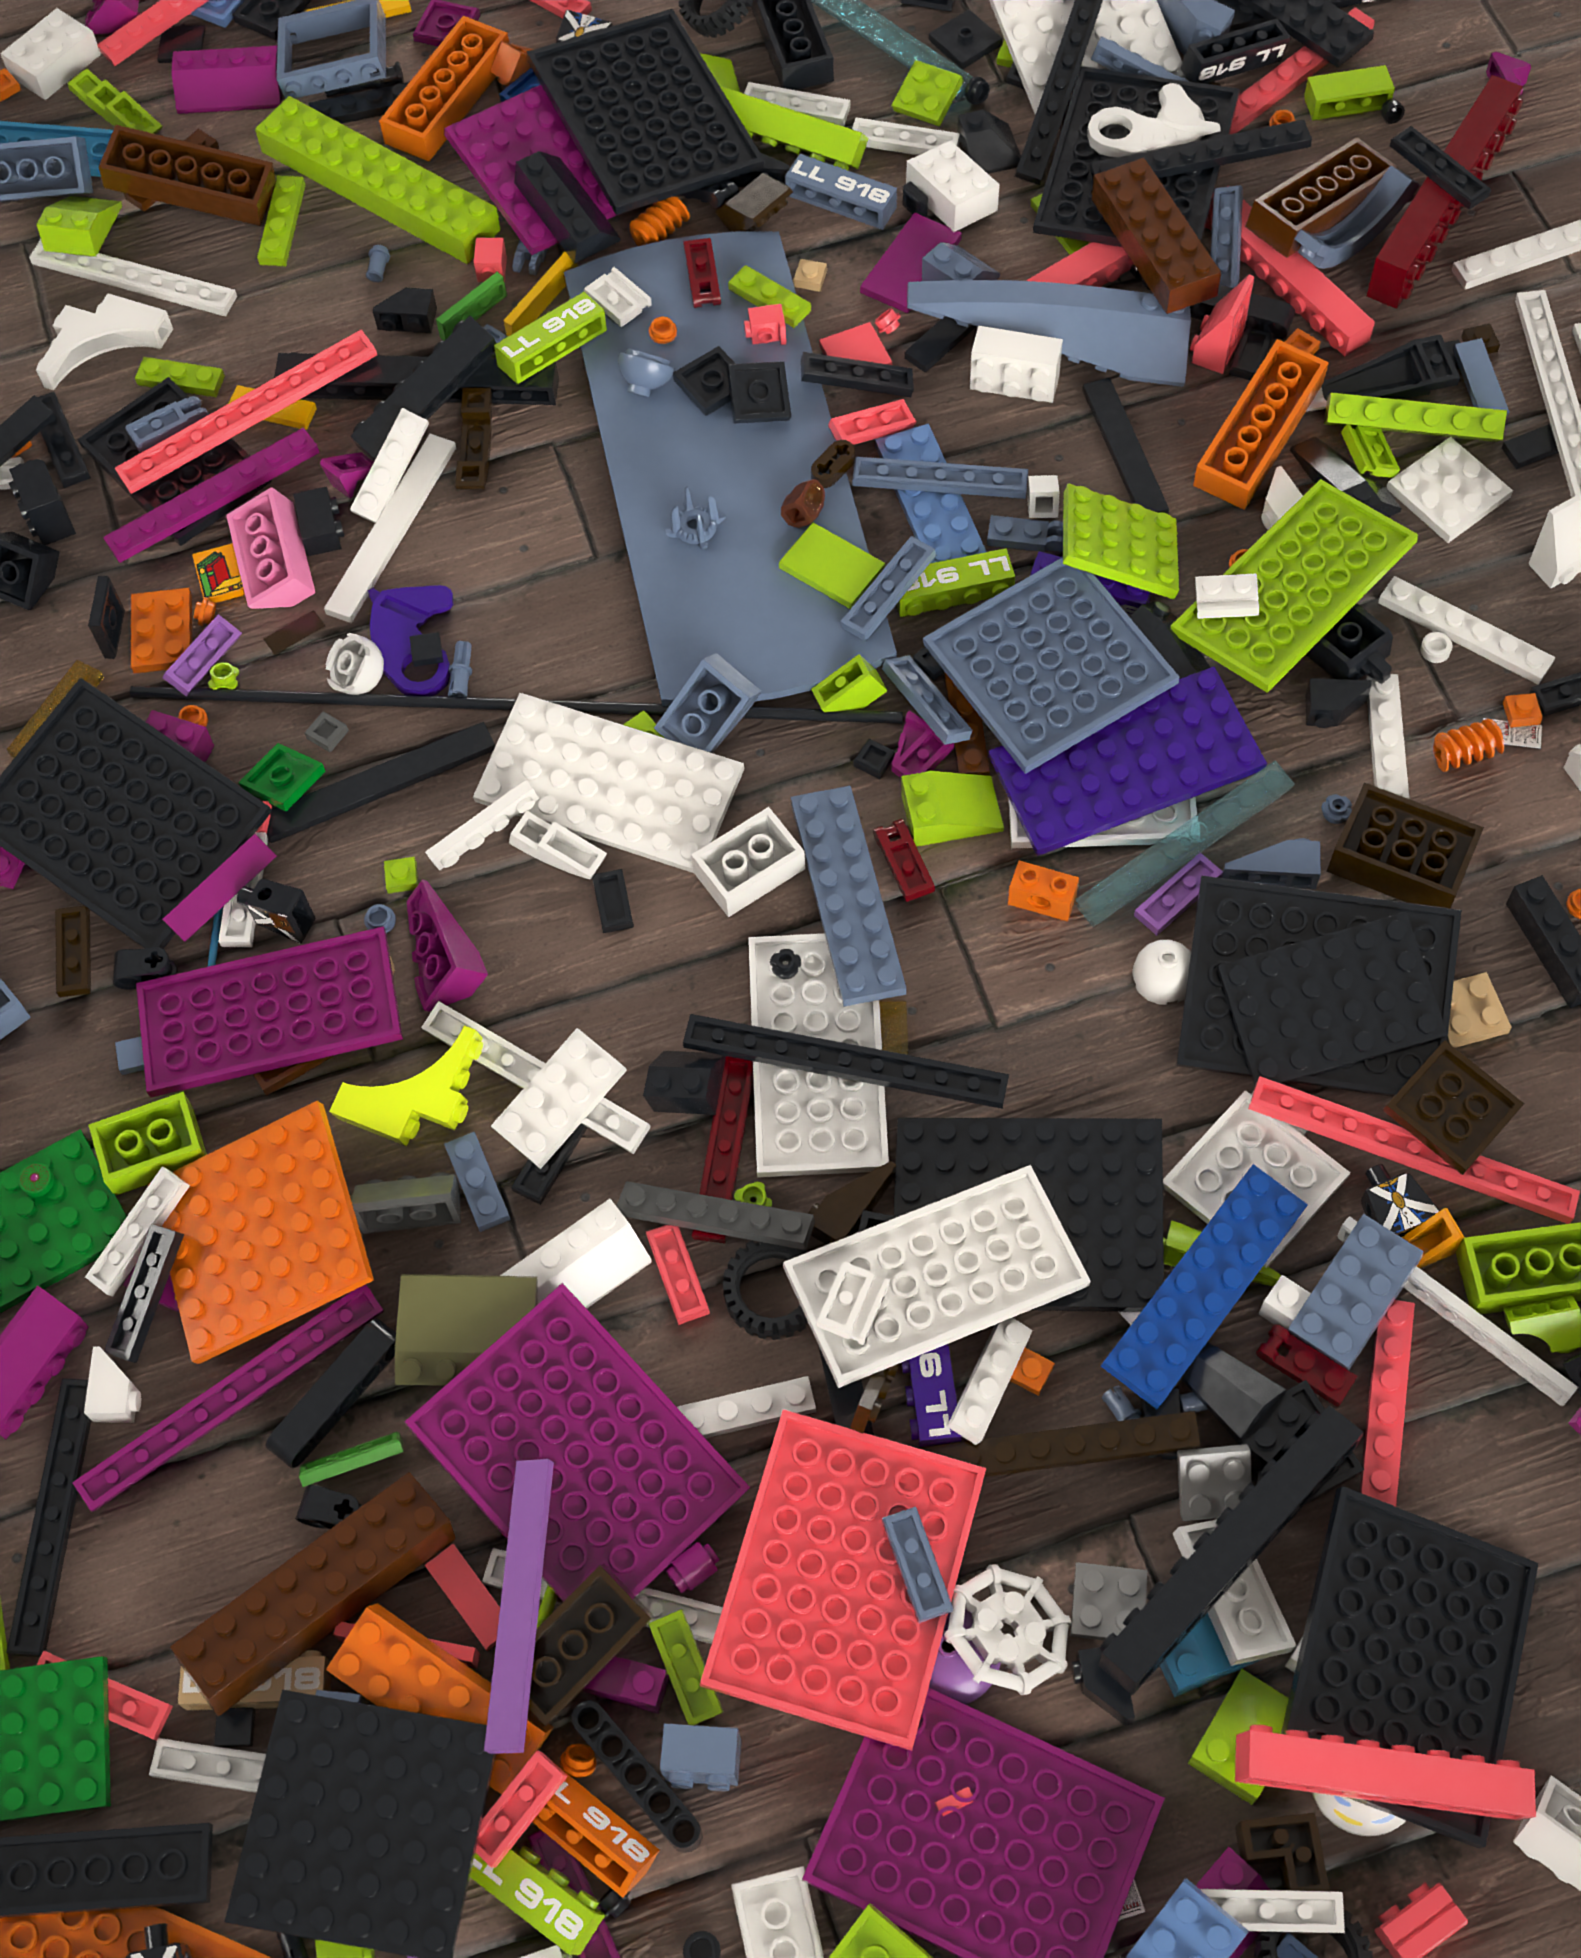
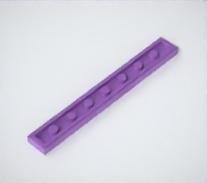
M550 1459L516 1461L484 1751L489 1754L524 1753L554 1462Z

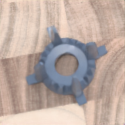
M687 486L685 487V499L683 500L685 510L679 512L677 505L672 508V527L665 529V532L669 537H678L689 544H699L700 548L704 549L708 547L707 541L713 537L717 525L726 516L724 511L718 513L716 501L712 495H708V509L706 507L703 508L701 505L693 507L690 491ZM692 519H697V529L688 527L687 523Z

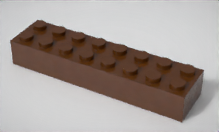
M408 1472L179 1639L170 1648L183 1670L219 1717L334 1631L338 1624L346 1622L454 1541L456 1537L451 1522L414 1476Z

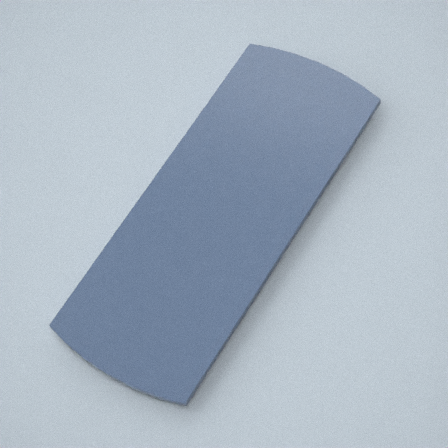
M779 231L724 232L668 239L597 258L564 272L569 299L584 292L585 287L602 275L611 273L613 267L651 298L652 305L649 308L647 306L644 307L642 313L623 327H620L605 314L607 331L580 347L662 706H670L700 662L715 653L762 691L756 701L782 698L811 691L813 687L858 654L874 668L882 666L886 659L897 658L887 616L865 642L841 626L840 621L849 612V608L779 568V561L810 526L796 528L788 525L781 516V506L786 496L793 491L795 486L804 481L811 480L812 464L836 441L828 426L831 416L822 384L801 381L803 352L813 353L804 320L795 328L785 323L787 344L781 345L780 341L752 345L751 338H746L744 321L749 320L748 308L757 306L729 290L728 282L747 265L796 294ZM711 238L721 305L713 306V303L702 304L701 308H694L683 241ZM703 289L700 290V293L711 292V290ZM658 317L670 318L677 327L676 338L666 344L654 342L649 336V327L654 319ZM718 346L724 350L735 364L784 361L792 417L788 421L734 424L731 402L705 416L673 380V375L663 386L651 390L649 397L628 392L629 383L622 376L618 365L619 352L625 353L626 348L667 359L670 361L669 366L674 368V372ZM845 473L833 486L824 488V506L813 522L869 554L847 473ZM687 486L690 491L693 507L701 505L703 508L706 507L708 509V495H712L715 498L718 513L724 511L726 516L717 525L713 537L707 541L708 547L701 549L699 544H689L678 537H669L665 532V529L672 527V508L677 505L679 512L685 510L683 500L685 499V487ZM810 492L805 493L804 502H808L811 498ZM697 519L690 520L687 526L697 529Z

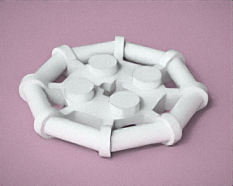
M997 1564L987 1566V1570L964 1584L955 1585L952 1597L953 1612H950L948 1631L944 1635L946 1641L952 1643L974 1675L973 1680L977 1683L983 1681L1016 1690L1020 1695H1029L1031 1689L1056 1673H1063L1067 1668L1068 1664L1065 1660L1068 1628L1072 1625L1070 1616L1062 1612L1042 1584L1043 1579L1040 1577H1028L1000 1569ZM1001 1584L1027 1592L1024 1597L1018 1592L1011 1591L1006 1593L1003 1592ZM989 1586L991 1596L979 1602L972 1597L975 1593ZM1033 1596L1050 1619L1043 1620L1030 1603ZM965 1609L972 1613L973 1625L969 1629L963 1627ZM1003 1623L1013 1627L1015 1637H1012L1009 1633L1004 1635L1001 1632L1004 1626ZM1054 1631L1052 1651L1050 1653L1043 1648V1640L1045 1639L1046 1632ZM968 1641H972L974 1643V1645L984 1658L983 1662L980 1660V1658L973 1650ZM1034 1658L1043 1664L1030 1673L1025 1672L1024 1665ZM998 1663L1007 1664L1006 1668L1012 1669L1013 1674L990 1668L991 1664L997 1665Z

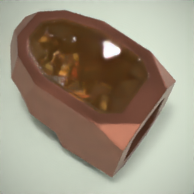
M815 479L804 481L795 486L793 491L786 496L781 506V516L788 525L801 528L810 525L818 517L824 506L825 499L824 488L820 482Z

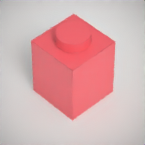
M476 238L474 267L477 282L486 281L496 272L504 277L505 282L507 254L504 239Z

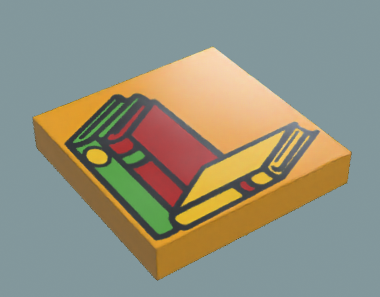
M233 543L192 554L203 598L207 597L211 602L218 603L245 595Z

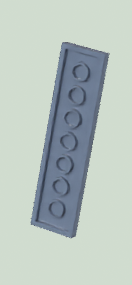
M851 785L792 796L791 806L801 845L805 853V860L843 1007L906 995V984Z

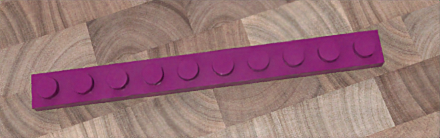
M367 1285L351 1291L73 1481V1485L90 1511H96L384 1312L383 1308Z

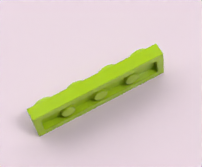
M277 175L257 257L260 265H287L306 185L304 177Z

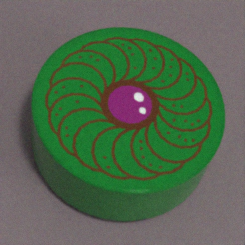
M33 1162L26 1165L20 1171L18 1183L27 1195L40 1197L48 1193L53 1187L54 1175L45 1164Z

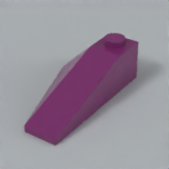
M92 0L95 3L93 6L94 11L89 10L87 12L84 26L91 29L94 34L114 33L140 15V12L137 11L139 0Z
M421 880L406 902L410 934L415 935L416 950L412 952V960L418 963L419 976L414 978L415 988L423 1010L430 1012L438 1001L449 1005L472 996L480 984L483 983L488 973L474 944L429 882Z

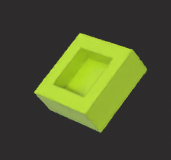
M415 857L384 861L385 882L388 894L416 889L418 886V874Z

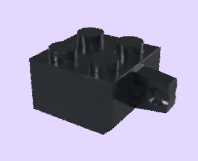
M39 459L29 460L9 469L14 480L9 482L10 488L16 499L21 497L17 505L23 519L30 518L26 523L33 537L39 536L42 544L48 545L76 534L63 500L53 484L44 461Z
M1356 603L1314 645L1306 656L1335 679L1358 680L1363 675H1368L1382 684L1391 676L1392 666L1385 659L1390 656L1393 635L1389 628Z

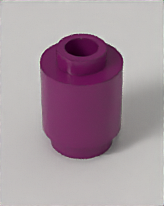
M696 1542L672 1561L671 1566L665 1572L682 1594L687 1589L692 1591L716 1573L718 1569L715 1564L720 1560L708 1543L702 1547L699 1542Z

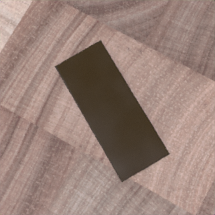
M313 610L263 640L274 655L325 627V625Z

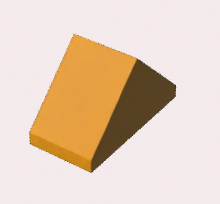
M1444 1208L1401 1238L1424 1251L1423 1257L1417 1265L1421 1269L1455 1254L1464 1236L1448 1208Z

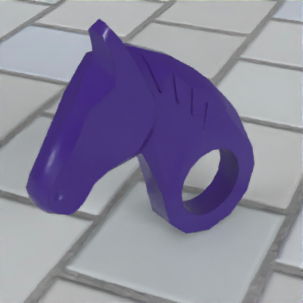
M436 585L401 587L384 590L381 593L374 588L368 590L369 597L373 602L370 617L371 641L382 652L384 659L383 673L404 695L435 696L448 685L451 676L449 673L450 664L443 649L444 662L437 663L438 669L432 678L426 681L415 682L406 678L404 671L412 662L410 636L421 635L422 633L418 629L430 617L438 613H444L452 608L454 597L451 589L447 586Z

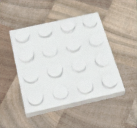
M1245 1090L1163 1179V1188L1208 1224L1254 1164L1307 1203L1308 1206L1263 1265L1267 1268L1346 1181L1350 1172L1288 1123L1248 1109L1252 1095Z

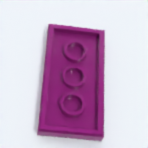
M914 213L860 285V293L908 314L911 309L907 308L908 282L922 281V258L940 242L958 245L962 240V233L959 231L953 232L943 224Z

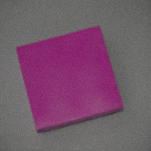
M430 0L413 33V39L415 42L439 46L462 16L478 21L480 17L479 8L442 0Z

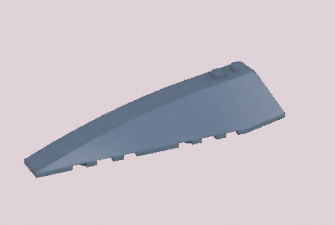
M1009 280L908 282L907 308L940 319H943L945 316L957 321L958 325L967 328L971 324L977 327L984 326L1063 339L1061 354L1065 355L1069 361L1078 364L1080 360L1094 364L1096 370L1106 373L1107 369L1120 373L1119 377L1127 380L1184 387L1191 323L1190 306L1166 314L1152 293L1077 284Z

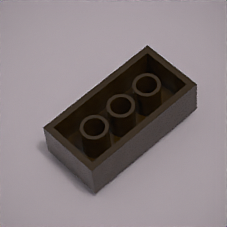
M605 1564L599 1565L536 1630L528 1708L545 1726L654 1617Z

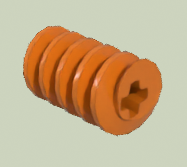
M674 196L655 202L653 206L648 207L645 212L639 214L638 218L630 222L629 230L637 246L659 242V239L665 240L667 238V233L673 234L675 231L674 227L680 228L683 224L682 221H689L690 214L683 202Z
M1488 718L1481 723L1474 722L1470 726L1464 725L1458 730L1451 729L1447 733L1441 732L1437 734L1434 738L1433 751L1438 767L1442 772H1446L1449 769V763L1454 769L1459 768L1460 759L1463 764L1469 765L1471 764L1472 757L1477 762L1482 761L1483 753L1487 758H1492L1495 754L1494 748L1498 753L1503 754L1504 739L1497 723Z

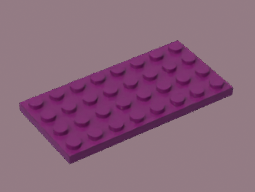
M384 926L136 983L146 1092L150 1098L403 1039L387 934Z

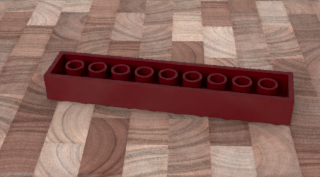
M1495 75L1491 76L1444 150L1446 154L1480 181L1483 177V170L1488 171L1495 157L1493 154L1501 151L1506 140L1505 135H1511L1517 119L1513 117L1517 115L1523 99L1519 98L1523 86ZM1429 177L1426 178L1377 255L1366 296L1395 309L1398 308L1403 299L1408 300L1414 288L1413 282L1415 280L1420 281L1426 268V261L1431 263L1438 248L1436 245L1438 243L1443 244L1449 232L1448 226L1450 224L1455 225L1461 212L1460 207H1465Z

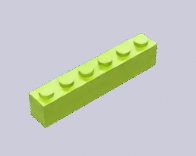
M720 86L751 139L755 135L761 137V142L769 146L776 147L777 143L785 145V150L793 154L799 155L803 151L809 153L810 158H815L822 162H825V159L833 161V166H838L849 171L850 167L858 170L869 139L863 133Z
M1330 393L1327 397L1324 424L1344 427L1346 424H1349L1354 428L1363 426L1384 431L1498 442L1503 440L1507 410Z

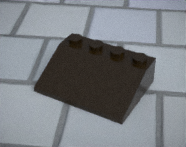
M1364 782L1336 844L1326 872L1406 903L1451 909L1484 827Z

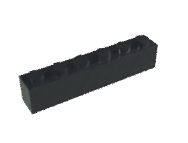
M471 316L465 321L462 320L457 323L452 334L445 341H440L434 347L433 353L425 361H420L414 367L413 373L405 381H400L394 387L393 393L385 401L383 400L375 406L369 418L355 426L350 437L356 446L375 462L401 409L404 408L428 420L495 353L494 345L497 343L494 337Z

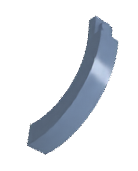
M1390 166L1362 203L1337 225L1320 233H1310L1301 229L1295 237V240L1301 244L1297 253L1318 268H1331L1345 262L1366 247L1385 229L1405 206L1420 184L1401 170Z

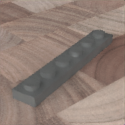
M626 1181L616 1206L624 1217L806 1250L815 1224L814 1215L629 1181Z

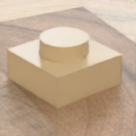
M800 259L793 279L794 287L820 292L827 273V263Z

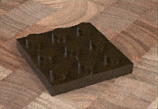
M1444 1040L1389 1101L1383 1111L1463 1175L1521 1109L1524 1103Z

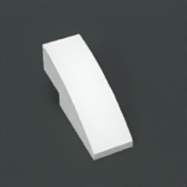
M529 811L524 813L511 832L509 844L532 857L586 879L592 878L607 855L606 852L558 823L553 822L550 825Z

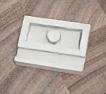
M615 267L611 269V273L602 275L584 288V292L605 310V314L620 327H623L642 313L644 307L647 306L649 308L652 305L651 298Z
M1257 574L1195 577L1197 619L1259 616Z
M843 1261L817 1319L816 1326L844 1338H852L863 1345L890 1280L875 1276V1273Z

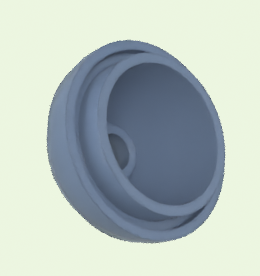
M626 348L625 353L619 352L618 365L622 376L629 383L628 392L649 397L651 390L663 386L673 375L674 368L669 366L670 361L629 348Z

